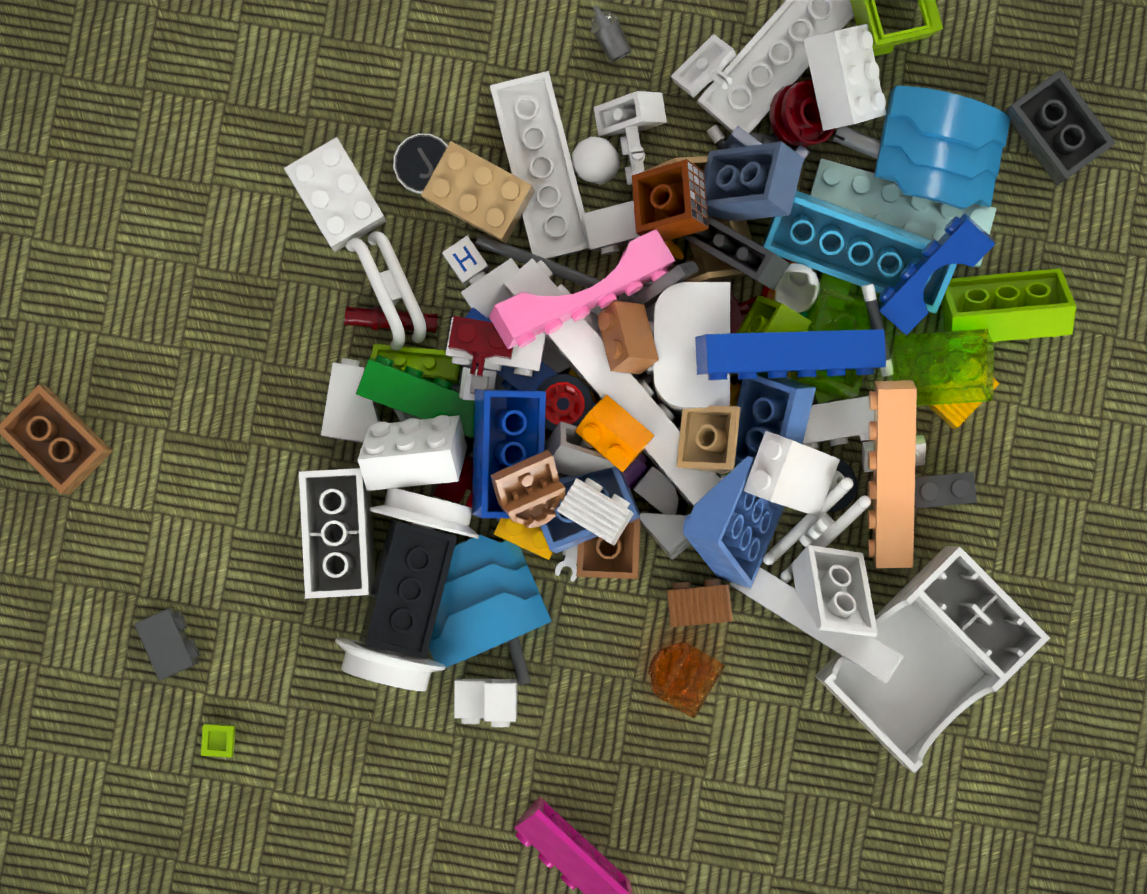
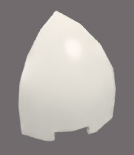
M651 466L644 477L641 476L632 489L661 513L675 515L678 508L676 488L664 474L654 466Z

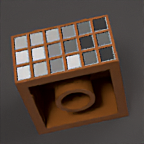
M681 160L632 175L635 228L638 235L642 236L657 229L665 242L709 229L704 171L689 160Z

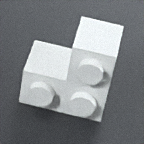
M456 679L454 718H461L462 724H479L480 718H484V721H491V727H510L511 722H516L518 679Z

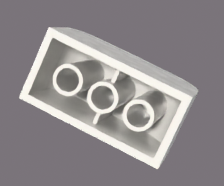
M680 282L666 288L658 297L655 304L653 321H649L659 358L656 363L646 370V375L652 376L654 395L660 404L663 403L672 413L682 415V409L730 406V374H727V380L713 381L708 380V375H697L695 344L696 336L730 334V282Z
M360 468L299 472L305 599L372 594L375 581L372 511H369L370 507H372L371 491L366 490Z

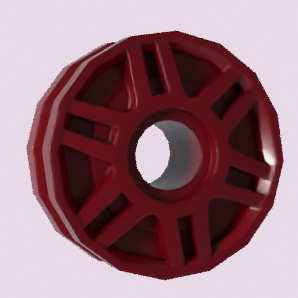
M812 80L782 87L774 95L770 104L772 129L779 140L787 146L798 148L800 145L803 147L825 142L833 134L834 129L823 131Z

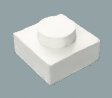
M463 366L459 397L463 400H475V389H494L497 371L484 369L483 377H478V368L476 369L475 376L469 374L471 367Z

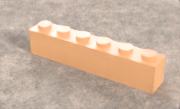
M913 380L875 381L874 391H869V409L874 410V421H869L868 431L869 440H874V451L868 452L869 470H873V481H868V497L873 500V510H868L867 521L868 529H873V539L867 540L868 558H873L876 568H913L917 388Z

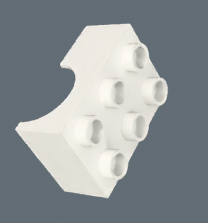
M945 546L875 615L878 634L874 638L903 656L887 684L839 653L815 677L903 766L915 773L923 765L922 761L925 753L940 733L975 701L986 694L997 692L1050 637L961 547Z

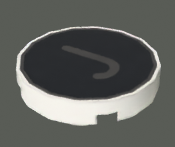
M418 133L406 138L398 146L394 155L393 169L398 181L406 190L422 194L448 145L441 138L432 134Z

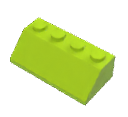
M1061 268L951 278L942 299L944 328L950 346L1072 335L1076 304Z

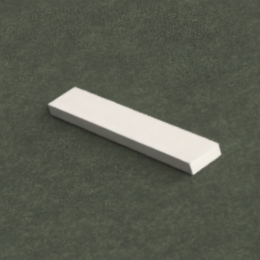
M761 567L751 589L730 583L738 591L886 684L903 659L901 654L872 636L819 630L797 594L796 589Z

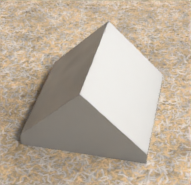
M640 513V521L644 529L672 561L691 545L683 534V524L687 516Z

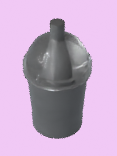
M598 5L594 6L593 10L596 15L591 20V32L597 38L609 61L614 62L628 55L632 50L619 24V18L615 17L610 11H601Z

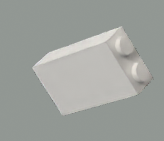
M765 431L743 491L819 517L840 459Z

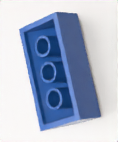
M475 389L472 515L479 518H509L498 503L491 475L544 452L546 391Z

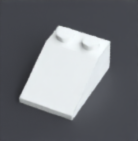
M807 545L792 563V571L796 592L819 630L876 637L878 630L863 553Z

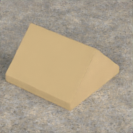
M708 406V408L682 409L676 467L720 474L734 470L741 407Z

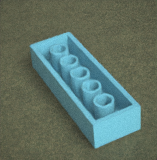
M796 190L790 215L772 217L762 247L779 257L806 265L858 286L873 283L875 292L881 294L889 285L894 287L902 279L900 274L910 263L916 264L924 256L922 251L932 240ZM957 264L942 266L928 278L924 287L923 298L929 312L937 313Z

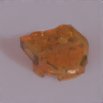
M679 643L661 648L652 658L648 674L651 678L652 690L657 697L695 719L725 665L689 644Z

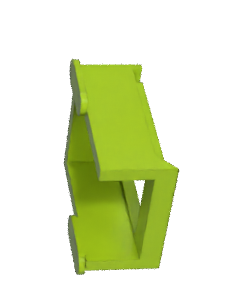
M850 0L856 25L868 24L869 32L873 38L874 57L891 53L895 45L929 38L943 29L936 0H918L924 26L886 35L883 33L875 0Z

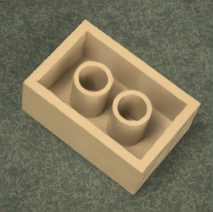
M450 141L421 196L429 203L503 243H507L535 189L526 181Z

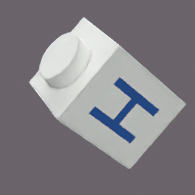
M465 236L442 252L464 287L469 283L472 285L486 275L485 272L489 270L487 263L468 236Z

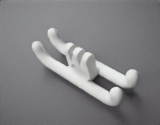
M374 231L368 236L369 244L378 245L389 270L379 273L367 245L359 238L350 239L346 244V248L348 251H356L390 325L393 335L391 348L398 351L405 343L404 327L395 309V305L400 299L403 300L414 325L412 340L415 343H421L426 336L425 319L388 238L379 231Z
M849 477L842 479L827 494L819 517L807 514L763 556L764 563L772 565L798 540L805 547L807 545L827 547L870 506V497L866 495L861 496L844 514L834 521L827 512L854 484L853 480ZM792 563L780 575V579L785 583H789L794 579Z

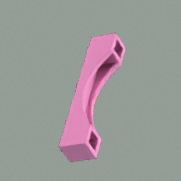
M655 229L630 241L617 267L605 279L594 286L574 294L562 296H537L522 292L494 305L489 318L507 349L516 345L522 348L532 343L536 339L535 336L546 332L547 335L559 330L564 322L573 319L574 322L586 317L591 309L600 306L601 309L606 308L614 300H617L616 297L624 293L630 296L641 290L644 283L651 280L654 283L669 272L675 259L659 232Z

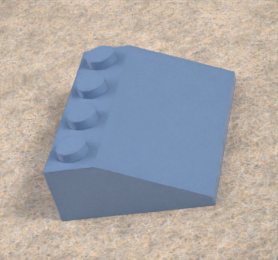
M747 456L695 504L692 513L688 514L685 518L683 534L717 578L751 589L785 506L743 491L755 461L753 457Z

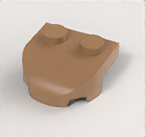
M548 450L491 475L500 507L514 523L524 524L527 528L539 527L551 521L556 516L555 509L559 505L560 500L563 501L566 495L565 486L559 481L554 457Z

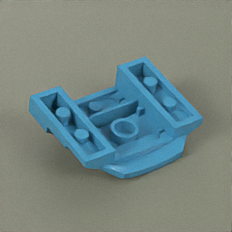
M895 86L889 94L887 115H885L874 177L897 183L905 195L940 202L961 210L966 209L972 204L989 208L992 204L995 181L999 172L1002 150L1006 146L1011 117L990 105L961 95L929 88Z
M479 535V539L472 538L455 545L429 644V650L434 661L444 664L445 668L552 622L519 546L507 540L498 542L483 535Z

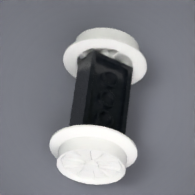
M391 488L387 491L384 505L370 507L369 511L412 523L408 524L390 520L360 639L357 641L336 638L335 643L346 651L341 667L342 671L356 677L393 687L426 691L431 673L445 670L446 667L442 663L426 658L457 540V536L436 531V528L478 539L479 535L469 527L472 516L471 507Z

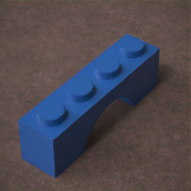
M966 213L960 218L954 217L944 228L946 233L938 241L932 240L922 251L924 256L916 264L910 263L900 274L902 279L894 287L889 285L878 297L880 300L878 303L879 311L906 336L928 314L923 292L925 284L932 273L942 266L949 264H964L974 267L995 245L993 238Z

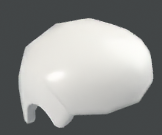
M589 137L579 142L572 153L573 169L582 180L602 185L616 176L620 168V155L606 139Z
M790 264L775 288V301L783 303L797 313L808 311L815 303L820 290V283L816 273L806 265Z

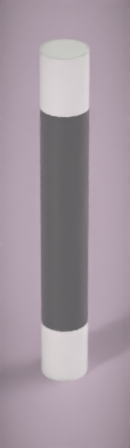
M874 284L861 286L871 330L884 329ZM885 331L886 367L880 368L882 377L894 374Z

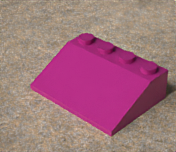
M541 797L515 823L514 828L518 831L515 836L526 847L532 844L540 852L538 858L550 869L555 866L563 873L560 878L571 889L574 890L578 887L584 894H632L630 880Z

